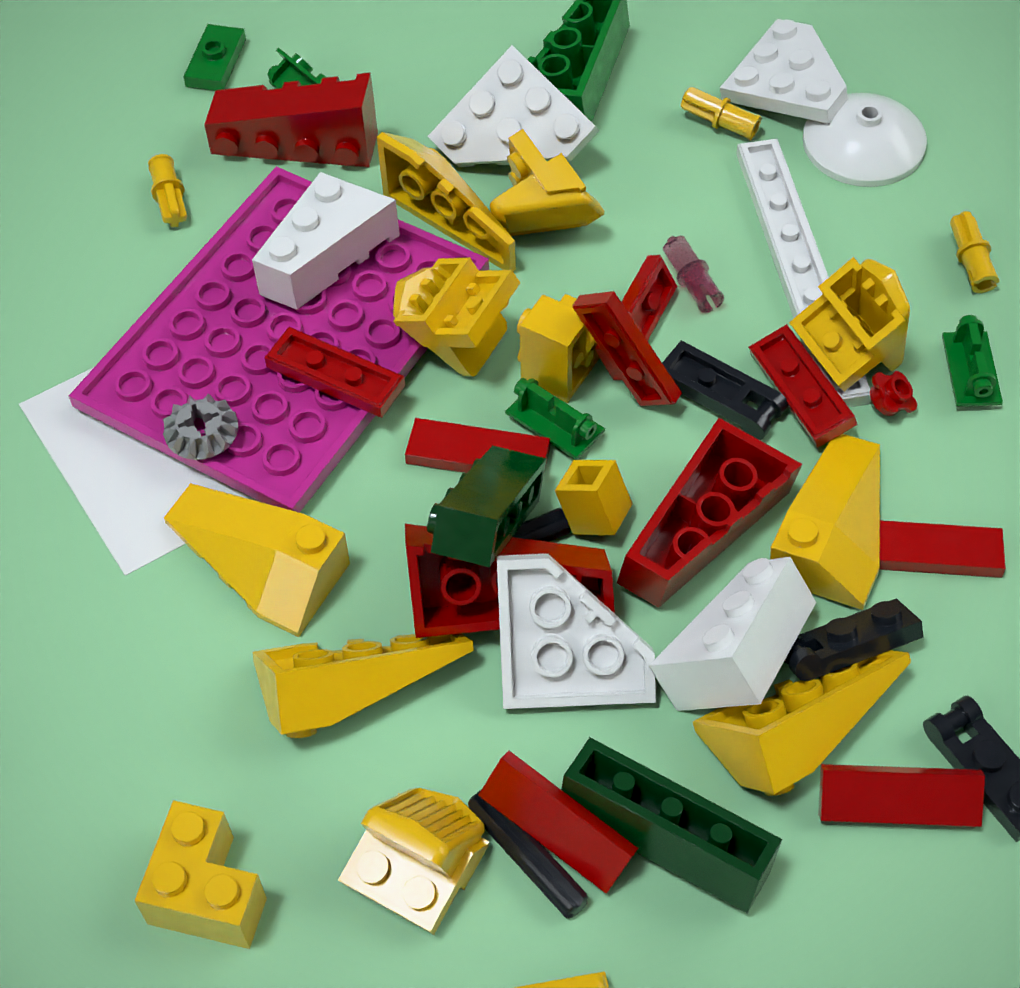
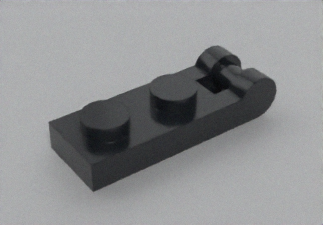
M682 340L662 362L682 392V395L740 425L744 432L759 440L763 439L771 429V420L779 418L788 407L786 397L779 391ZM751 401L757 404V410L747 405V403Z
M897 598L890 601H882L869 609L845 618L833 619L826 625L799 634L784 663L789 664L790 670L797 678L802 681H810L924 638L922 621Z
M965 695L951 704L949 712L944 715L936 713L924 720V731L954 769L982 770L985 775L983 804L1014 841L1017 842L1020 840V759L986 721L978 703L972 697ZM961 728L971 737L965 743H962L955 734Z

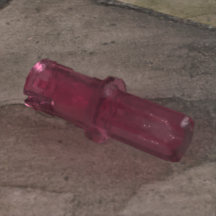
M671 236L668 238L667 243L663 246V252L677 272L676 279L679 285L688 289L701 312L713 311L706 295L711 297L718 308L724 301V294L718 289L709 275V265L707 262L698 258L684 236Z

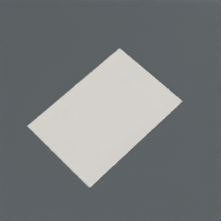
M93 368L19 404L125 576L186 544L165 523L164 517L190 483L258 501L72 407L69 399L70 393Z

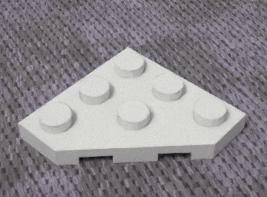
M777 19L720 87L722 100L727 97L731 99V103L828 124L848 100L847 86L813 26L792 20Z
M511 45L428 135V138L458 167H473L475 164L490 163L509 165L507 161V156L510 155L508 138L521 129L526 132L545 160H551L562 153L567 161H571L600 130Z
M549 554L497 556L503 709L656 703L655 675L649 667L655 660V653L646 641Z

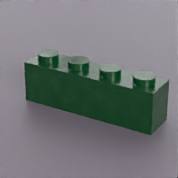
M492 446L481 459L476 458L471 470L468 473H462L458 484L454 488L450 487L446 492L445 498L439 504L435 503L430 511L427 532L433 534L431 553L490 567L538 504L547 458L497 446Z
M589 737L563 776L561 790L639 848L636 853L745 913L749 912L771 872L783 839Z

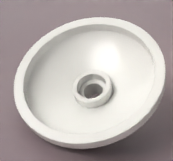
M872 93L847 94L848 100L829 124L807 119L803 131V147L806 155L822 173L842 183L862 187L893 184L911 175L919 167L925 155L927 137L920 120L901 103L882 95Z

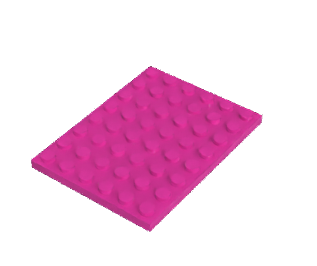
M276 166L70 393L69 399L72 407L262 503L300 513L376 415L267 368L264 357L286 329L292 327L401 374L405 378L428 347H423L393 322L395 319L393 316V305L397 281L418 270L432 267L438 258L470 257L479 271L489 270V258L398 219L400 236L390 243L385 239L369 251V258L361 264L353 262L339 272V280L296 310L259 295L252 259L312 183ZM208 394L216 401L226 400L231 410L236 413L238 432L233 443L224 452L208 459L191 460L180 457L170 450L163 436V418L172 414L173 404L180 406L186 404L189 395L195 400L204 399ZM196 418L194 421L197 431H200L201 436L206 435L204 431L206 426L203 419Z

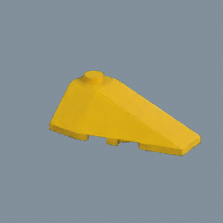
M381 132L377 136L384 196L395 199L396 205L471 251L489 258V262L502 270H512L513 272L516 270L515 240L445 157L441 156L435 149L428 148L412 138Z
M842 433L828 443L789 507L771 545L770 559L791 557L812 594L863 610L880 567V444Z
M461 633L416 638L415 634L395 636L390 639V646L383 647L380 642L364 641L363 638L347 640V645L343 646L342 650L335 651L319 649L318 642L253 651V662L270 723L281 735L286 734L289 738H305L316 734L317 728L332 726L465 656L474 651L473 641Z
M889 650L821 676L819 679L810 681L799 680L796 682L786 680L774 685L776 695L763 699L761 704L717 708L692 722L694 730L740 786L762 791L768 796L785 794L795 787V782L813 773L907 668L911 663L910 655L908 652Z

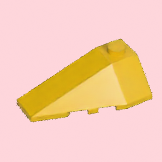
M190 483L164 517L165 523L199 558H204L218 573L219 578L229 588L232 587L246 601L247 607L258 618L297 637H300L350 564L344 532L303 513Z

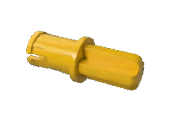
M689 87L681 101V108L712 122L713 128L718 129L721 126L746 137L750 141L756 135L762 120L761 116L730 104L731 99L727 97L721 100L694 87Z
M158 154L148 161V169L153 181L151 194L153 199L159 204L163 222L170 223L171 227H178L180 222H184L187 219L182 198L185 191L184 186L177 179L173 158L166 154Z
M963 211L959 215L953 216L950 221L959 248L956 256L958 261L964 264L972 291L975 293H985L994 289L997 286L996 283L1000 282L990 259L991 246L988 241L983 240L975 217L972 216L971 212Z

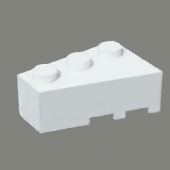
M320 172L252 259L259 295L296 310L339 280V272L353 262L358 264L364 262L369 258V251L385 239L390 243L400 236L396 200Z
M791 557L770 560L759 558L749 562L649 665L677 711L759 705L762 703L816 604L813 595Z

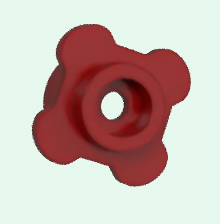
M895 371L891 375H884L882 372H877L873 375L870 398L879 412L887 416H893L901 410L912 413L917 409V401L912 396L913 388L903 373Z

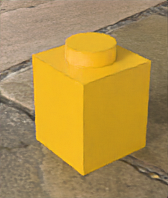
M573 460L555 489L571 531L577 535H615L633 505L616 460Z

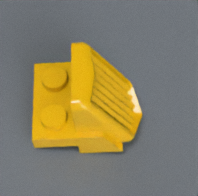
M523 129L508 138L510 155L507 156V161L511 167V172L508 173L513 187L491 201L490 211L511 236L583 227L604 215L605 211L597 199L586 191L585 184L562 153L547 162Z
M470 257L438 258L432 267L423 268L397 281L393 305V316L395 319L393 322L423 347H428L462 376H476L507 331V322L501 311L507 307L509 299L519 286L520 281L512 270L479 271Z
M853 257L818 286L823 294L789 322L831 378L845 392L880 362L891 372L902 364L906 346L910 305L895 270L873 259H866L859 264Z
M412 788L401 794L398 793L397 796L367 811L360 823L366 831L339 876L338 881L434 935L459 889L465 890L490 842L482 838L485 831L484 823L460 798L423 788Z

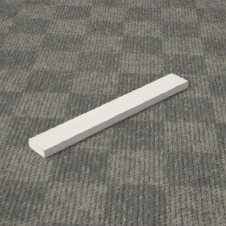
M778 139L737 144L736 155L793 318H795L823 294L818 286L829 277ZM801 339L806 351L848 407L870 404V387L865 375L844 392Z

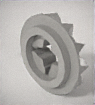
M210 394L200 400H195L189 395L186 404L182 406L173 404L172 414L163 418V436L167 446L178 456L191 460L208 459L219 455L233 443L238 432L236 413L231 410L226 400L216 401ZM196 418L203 419L206 429H204L206 435L201 436L200 431H197L194 421Z

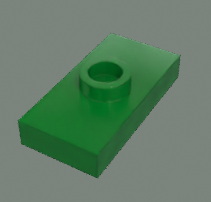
M207 24L183 76L185 86L212 91L225 89L246 41L245 30L242 28Z

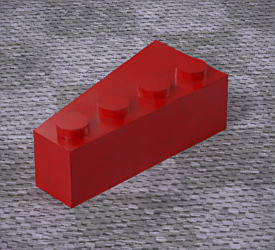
M371 72L357 74L355 80L340 81L338 76L322 78L321 84L301 86L299 81L284 82L282 88L270 90L264 85L215 90L204 124L211 154L370 167L378 135Z
M718 418L625 555L617 584L659 608L790 493L802 463Z
M405 524V544L416 638L500 629L497 558L490 567L431 553L433 534L427 532V526ZM512 537L498 555L549 554L615 614L612 570L605 549Z

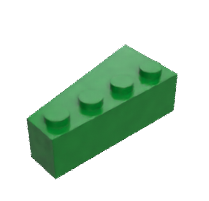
M575 0L562 16L563 24L554 32L550 31L544 38L543 49L536 57L530 56L527 59L591 122L630 27L627 0Z

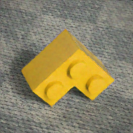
M543 294L532 309L527 308L522 313L517 324V333L520 334V349L517 359L521 365V378L527 380L534 378L538 381L540 387L563 402L568 403L600 358L595 351L597 343L572 307L577 298L565 294L560 301H557Z
M173 800L134 901L148 925L250 949L267 897L258 874L224 866L234 839L224 812Z

